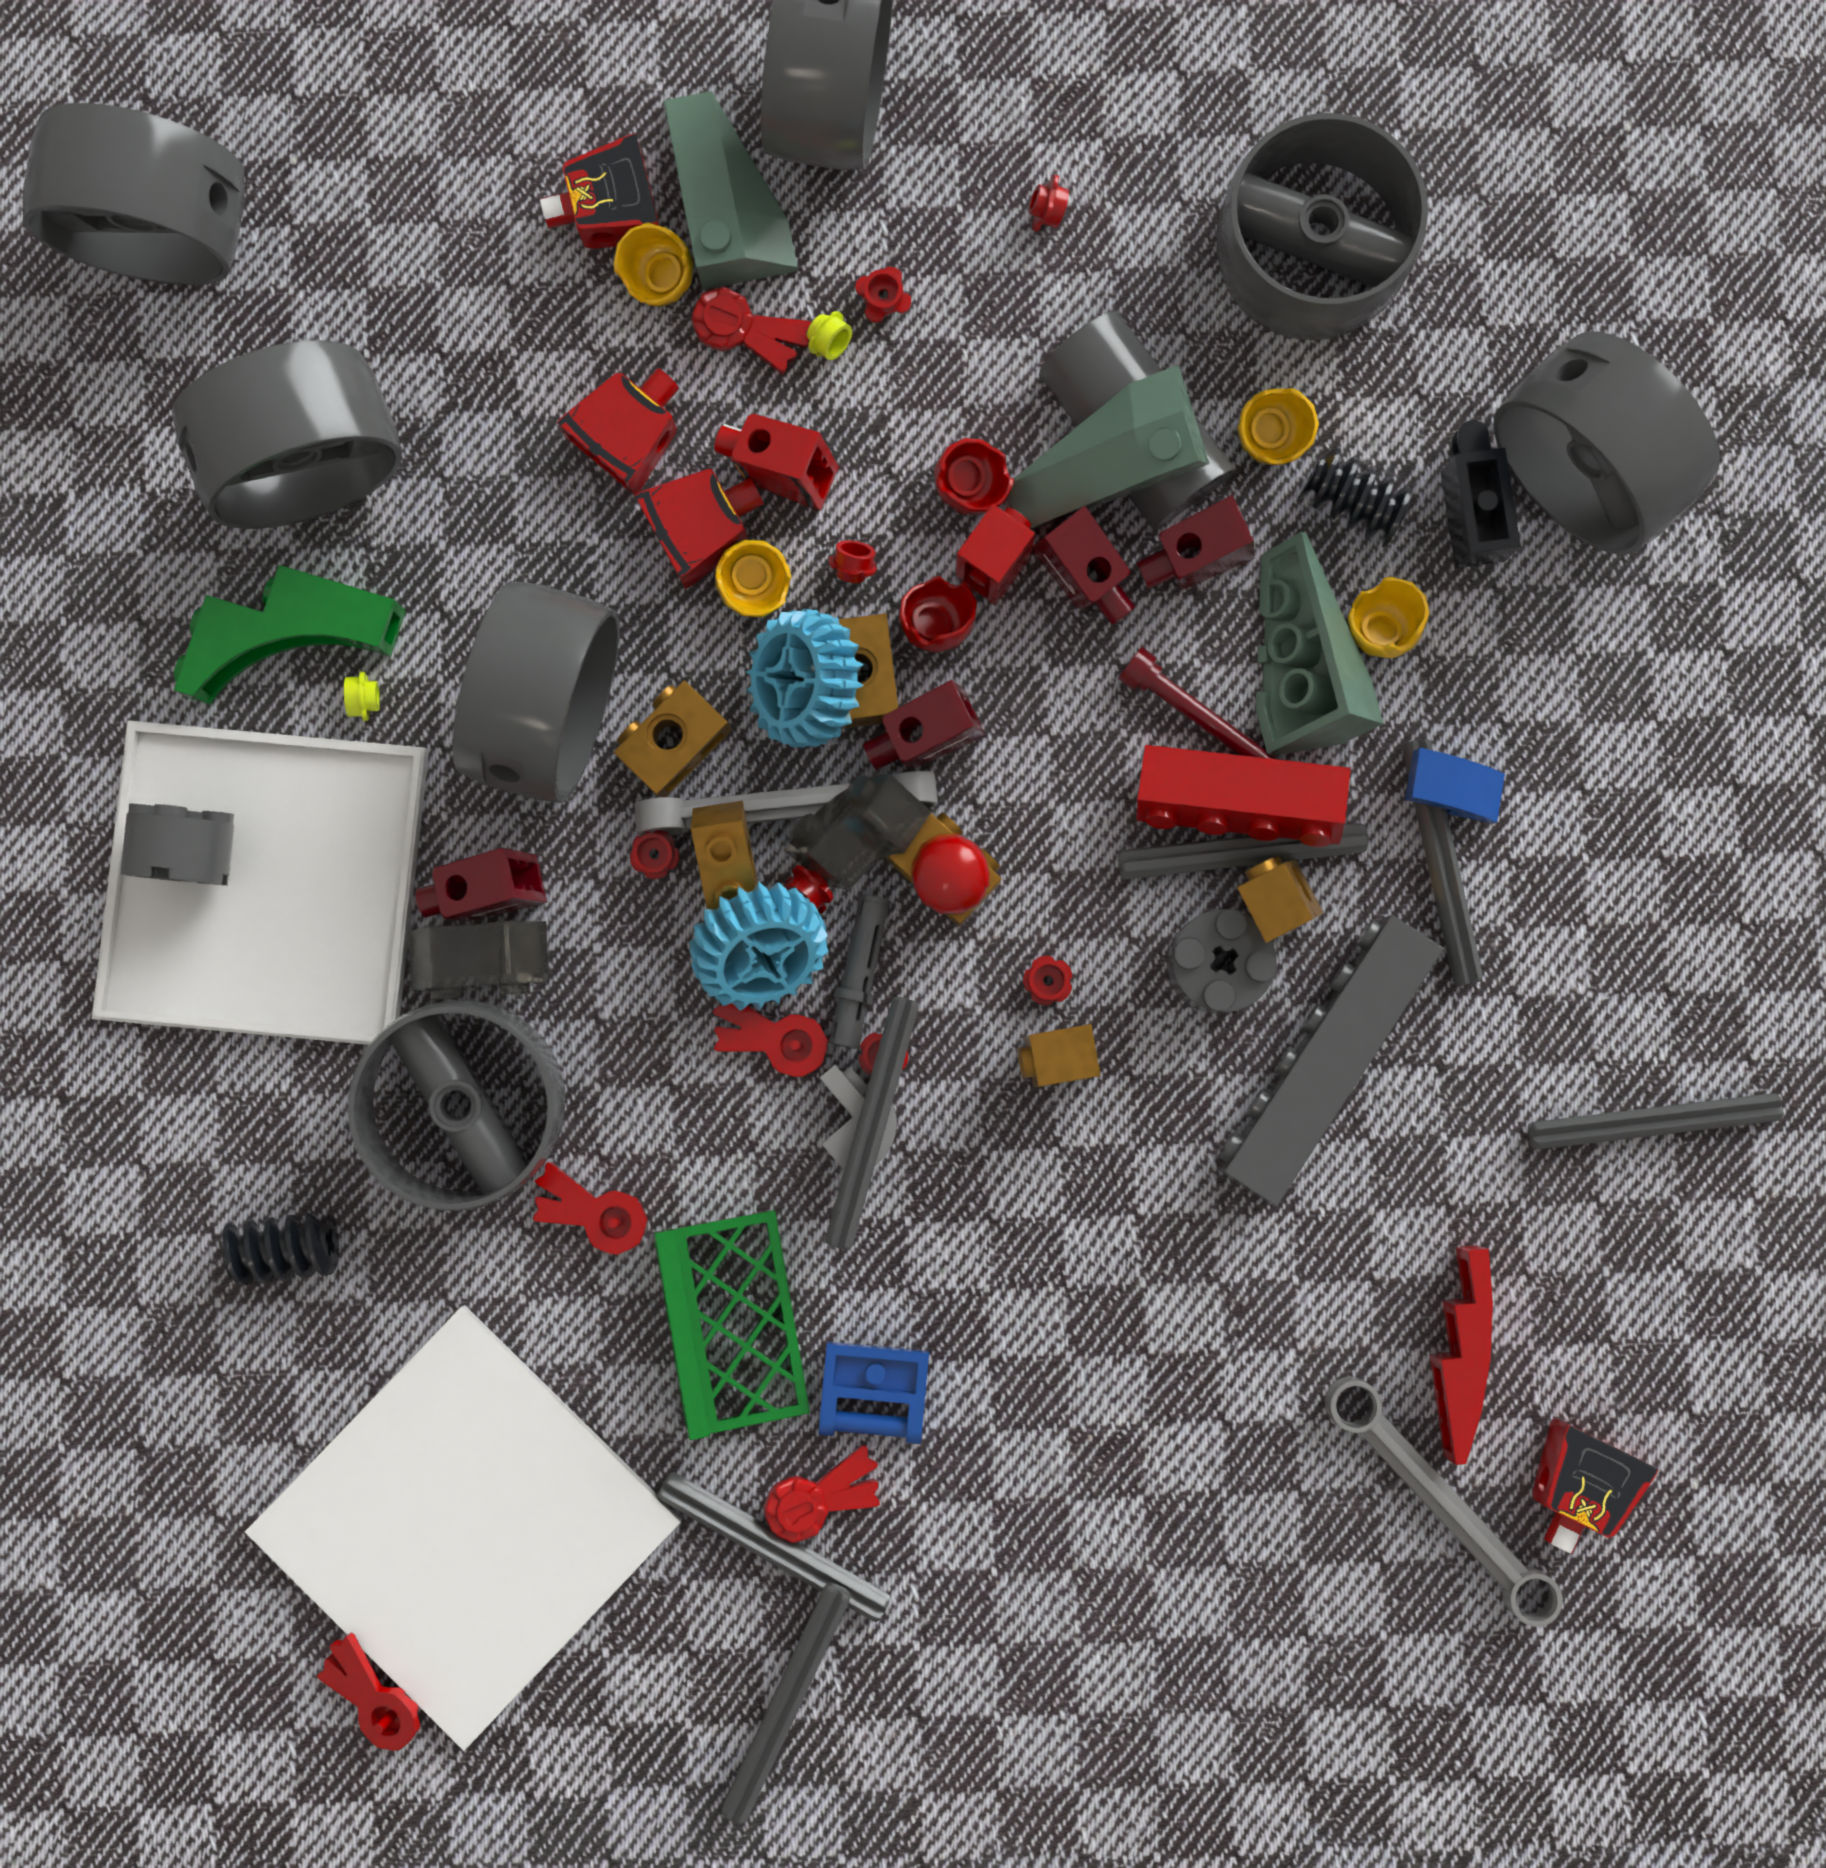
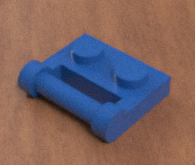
M828 1341L825 1356L819 1435L834 1436L835 1431L902 1437L906 1438L905 1443L921 1444L929 1351ZM838 1397L905 1403L909 1404L908 1417L837 1411Z

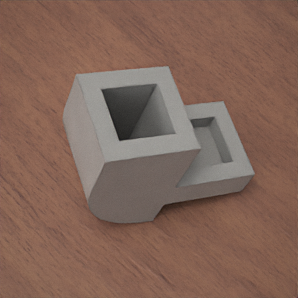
M834 1065L820 1079L851 1114L852 1118L825 1140L822 1145L840 1167L845 1170L865 1098L863 1095L866 1093L868 1086L851 1066L843 1072L837 1065ZM893 1102L875 1166L888 1153L895 1139L897 1116Z

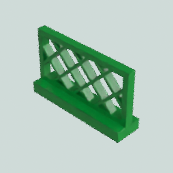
M775 1210L654 1231L655 1250L686 1433L689 1440L709 1437L711 1433L809 1414L810 1409ZM766 1223L769 1244L757 1261L733 1245L745 1226ZM736 1228L728 1240L716 1233ZM708 1233L724 1245L707 1271L690 1259L686 1237ZM729 1249L754 1265L736 1291L712 1275ZM770 1253L774 1272L763 1265ZM691 1267L703 1275L696 1287L694 1286ZM759 1270L774 1279L777 1286L778 1294L766 1311L742 1296ZM709 1279L733 1295L716 1321L698 1310L696 1297ZM738 1300L762 1316L745 1341L721 1326ZM779 1304L783 1323L771 1316ZM700 1318L712 1326L704 1338ZM768 1320L784 1331L786 1339L785 1347L774 1362L751 1346ZM717 1330L741 1346L724 1372L707 1361L705 1348ZM747 1351L770 1366V1369L754 1392L730 1377ZM787 1356H789L791 1373L781 1367ZM709 1370L720 1377L713 1389ZM776 1372H779L793 1382L796 1404L775 1408L760 1397ZM727 1381L750 1398L737 1416L717 1420L714 1399ZM756 1402L767 1409L749 1413Z

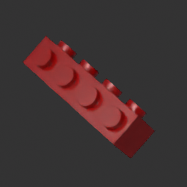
M1145 745L1137 797V821L1146 822L1148 825L1158 829L1184 826L1197 828L1200 832L1209 835L1235 832L1248 834L1250 837L1261 841L1286 838L1300 840L1303 844L1312 847H1324L1329 844L1340 845L1345 826L1351 768Z

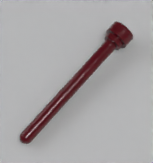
M1142 646L1118 677L1121 682L1133 691L1136 687L1143 692L1147 689L1151 690L1237 755L1277 759L1273 755H1268L1264 748L1160 673L1162 667L1155 663L1157 657Z

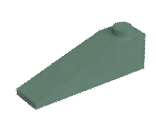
M708 91L664 100L684 209L702 290L798 271L788 219L713 92Z
M1176 365L1128 384L1014 478L1013 487L1009 493L1011 505L1014 510L1028 519L1031 523L1030 530L1071 516L1083 506L1090 509L1210 464L1180 367Z
M1299 532L1261 554L1259 613L1265 617L1264 646H1258L1257 663L1263 664L1262 692H1256V712L1266 752L1268 755L1273 756L1343 744L1384 724L1371 676L1308 535Z

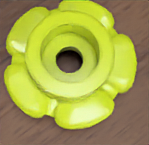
M834 311L830 316L820 314L812 321L807 332L809 350L812 354L818 357L824 356L828 360H834L845 351L852 337V328L843 321L844 316L842 313Z
M360 672L359 676L345 677L344 703L348 717H362L363 721H368L371 714L370 711H379L380 693L378 682L369 681L365 672Z

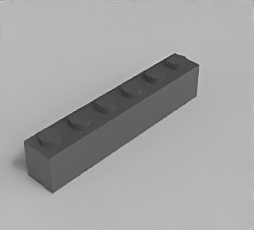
M1393 914L1382 918L1379 923L1373 919L1363 930L1356 942V945L1362 948L1352 965L1344 962L1337 970L1329 984L1334 993L1324 1007L1317 1004L1309 1013L1301 1027L1307 1033L1297 1049L1290 1046L1283 1053L1274 1068V1072L1279 1075L1269 1092L1264 1089L1258 1092L1246 1111V1114L1251 1117L1241 1135L1234 1131L1218 1154V1157L1224 1160L1218 1171L1270 1205L1278 1206L1444 950L1443 947Z

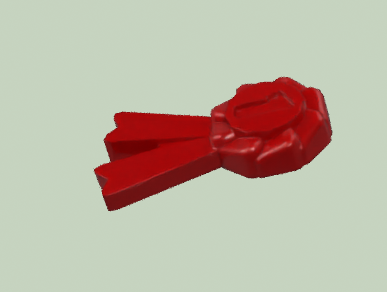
M727 287L716 288L701 294L691 317L695 333L699 341L704 345L723 352L743 344L783 375L786 372L787 363L794 361L797 358V353L780 342L803 348L808 347L809 343L806 333L811 324L810 321L752 315L746 298Z
M732 1003L725 1006L720 1005L713 1010L714 1015L741 1028L715 1027L714 1032L719 1038L714 1046V1050L717 1052H765L776 1071L793 1077L806 1076L817 1070L824 1062L828 1049V1039L821 1026L812 1018L791 1014L773 1023L749 1006L739 1011Z
M547 1162L545 1164V1174L538 1177L535 1183L561 1198V1201L544 1196L535 1197V1203L538 1207L537 1212L533 1216L535 1222L584 1226L593 1247L609 1254L619 1255L641 1243L647 1228L648 1217L637 1197L615 1190L595 1197L554 1163Z
M863 1444L857 1447L817 1482L801 1476H794L775 1483L770 1489L763 1506L764 1516L770 1530L778 1537L789 1542H801L819 1533L830 1511L879 1506L880 1501L875 1496L878 1488V1481L876 1479L851 1484L878 1466L875 1460L868 1457L866 1445Z
M351 1632L343 1640H336L330 1645L332 1654L325 1659L324 1669L317 1674V1678L358 1707L360 1730L377 1748L399 1751L415 1737V1734L420 1729L417 1713L418 1705L405 1695V1691L402 1688L381 1686L356 1636Z

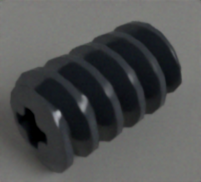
M1336 446L1324 456L1322 455L1303 486L1297 500L1302 499L1310 491L1315 492L1313 509L1317 510L1328 500L1331 501V519L1335 520L1347 510L1350 512L1347 528L1352 530L1362 520L1366 521L1364 537L1369 540L1378 531H1384L1382 548H1385L1407 514L1410 507L1412 489L1404 486L1392 495L1393 477L1387 476L1375 485L1376 468L1370 466L1360 475H1357L1359 458L1353 456L1343 465H1339L1341 448Z
M315 1212L307 1213L304 1228L299 1227L295 1215H287L284 1230L282 1231L279 1230L276 1219L269 1217L266 1218L263 1233H259L254 1219L246 1220L243 1235L240 1236L234 1222L225 1223L222 1238L224 1267L228 1276L240 1286L250 1285L254 1279L261 1284L268 1283L275 1276L281 1281L291 1280L295 1274L302 1279L309 1278L316 1271L322 1276L331 1275L336 1270L339 1261V1238L333 1215L328 1214L325 1225L320 1226Z

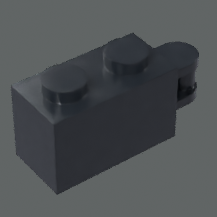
M1469 420L1452 437L1450 441L1452 458L1440 472L1455 568L1505 562L1521 547L1506 448L1491 449L1489 431L1486 425L1478 420Z

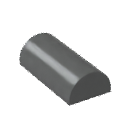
M1110 311L1081 327L1057 347L1042 365L1039 376L1074 424L1078 426L1128 384L1161 372L1162 369L1118 311ZM1196 415L1195 418L1210 464L1127 495L1154 532L1232 478L1236 473L1234 466Z

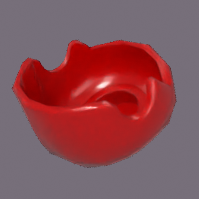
M963 438L946 447L934 469L935 485L940 498L959 514L982 515L989 510L992 504L997 507L1002 505L1014 483V479L1010 477L1007 470L1005 454L982 439Z
M936 576L925 583L913 586L902 597L898 623L909 642L917 648L933 653L957 648L972 632L977 600L967 583L961 582L958 585L946 582L941 576Z
M958 833L937 834L922 843L911 863L912 883L917 895L923 904L939 914L965 913L979 905L989 887L990 873L982 850L976 843Z

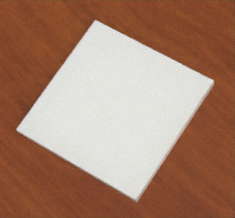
M128 721L92 1019L369 1045L386 1026L400 1017L429 750L424 747ZM129 803L153 806L155 804L187 807L188 811H216L234 814V833L228 886L120 875L126 814L129 811Z
M464 1305L454 1313L281 1493L245 1533L347 1635L352 1632L356 1636L362 1650L465 1751L681 1523L682 1518L668 1504L658 1498V1494Z

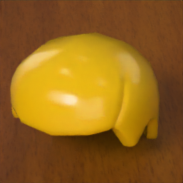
M645 223L630 228L617 243L613 265L615 273L620 277L628 293L633 298L649 306L663 307L677 302L690 287L694 261L689 248L677 234L668 228Z
M1294 388L1267 389L1255 394L1242 408L1237 425V433L1242 449L1257 462L1267 465H1282L1299 459L1314 444L1319 422L1314 404L1300 391Z
M741 540L723 552L716 566L715 587L724 605L740 616L765 617L781 608L786 602L791 582V572L780 550L766 541Z
M1385 577L1376 587L1367 591L1362 590L1352 603L1347 619V625L1356 645L1367 655L1382 658H1396L1413 649L1421 639L1430 614L1426 595L1413 582L1396 577Z

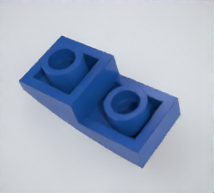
M1420 747L1414 750L1412 754L1405 800L1446 809L1449 815L1495 824L1498 821L1505 774L1464 758Z

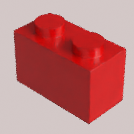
M992 504L957 552L956 579L967 583L973 591L996 606L1030 560L1035 533L1030 530L1031 523L1028 519L1012 508L1007 507L1003 511Z

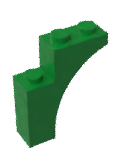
M279 565L275 577H271L265 585L263 592L265 608L263 612L205 595L202 607H198L191 618L190 633L192 637L187 652L179 657L175 666L174 680L176 685L174 691L191 700L210 705L235 677L249 667L278 653L301 647L338 645L355 647L391 657L406 610L394 599Z

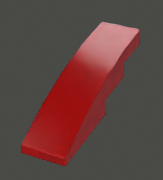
M1477 1245L1455 1247L1462 1298L1442 1301L1449 1352L1429 1354L1443 1457L1455 1465L1467 1464L1482 1413L1491 1360L1493 1296L1489 1249Z

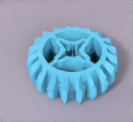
M811 609L781 612L776 620L767 621L766 632L757 634L758 649L749 651L753 664L752 669L745 672L751 676V686L746 690V693L752 695L754 699L750 712L759 715L758 727L768 731L769 739L782 742V744H789L790 747L801 748L827 744L828 740L840 737L841 727L852 724L849 710L860 706L855 698L856 689L864 685L857 681V672L864 664L856 661L854 657L859 645L849 640L850 629L840 625L839 618L832 617L829 614L818 613V610Z
M758 882L751 892H745L738 886L736 897L728 900L720 896V907L717 910L704 909L705 922L693 925L695 938L689 944L691 960L693 962L691 966L696 978L699 979L703 990L708 993L709 997L715 996L722 1006L732 1003L739 1011L743 1010L750 1003L760 1011L767 1001L772 1000L779 1006L780 997L788 993L797 996V988L800 984H813L812 972L823 969L822 956L829 952L826 940L828 937L826 933L827 928L815 904L810 902L809 898H804L803 894L799 893L796 887L787 891L779 882L769 890Z

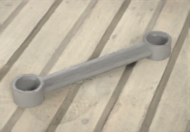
M913 771L894 774L885 780L692 800L676 797L650 798L636 802L634 807L638 836L641 837L647 831L654 833L656 830H662L671 836H676L691 830L693 808L743 800L747 824L886 809L892 812H915L936 807L938 805L935 774L927 771Z
M1344 1377L1335 1381L1329 1387L1325 1396V1408L1331 1420L1348 1432L1359 1433L1503 1587V1600L1511 1613L1520 1621L1530 1626L1540 1627L1553 1622L1558 1617L1563 1604L1562 1593L1557 1583L1541 1570L1525 1567L1384 1416L1381 1398L1371 1385L1356 1377ZM1352 1386H1359L1367 1390L1371 1400L1368 1414L1357 1422L1342 1420L1336 1407L1337 1399L1342 1391ZM1531 1579L1545 1581L1548 1587V1600L1545 1606L1536 1613L1520 1611L1516 1603V1595L1520 1586Z

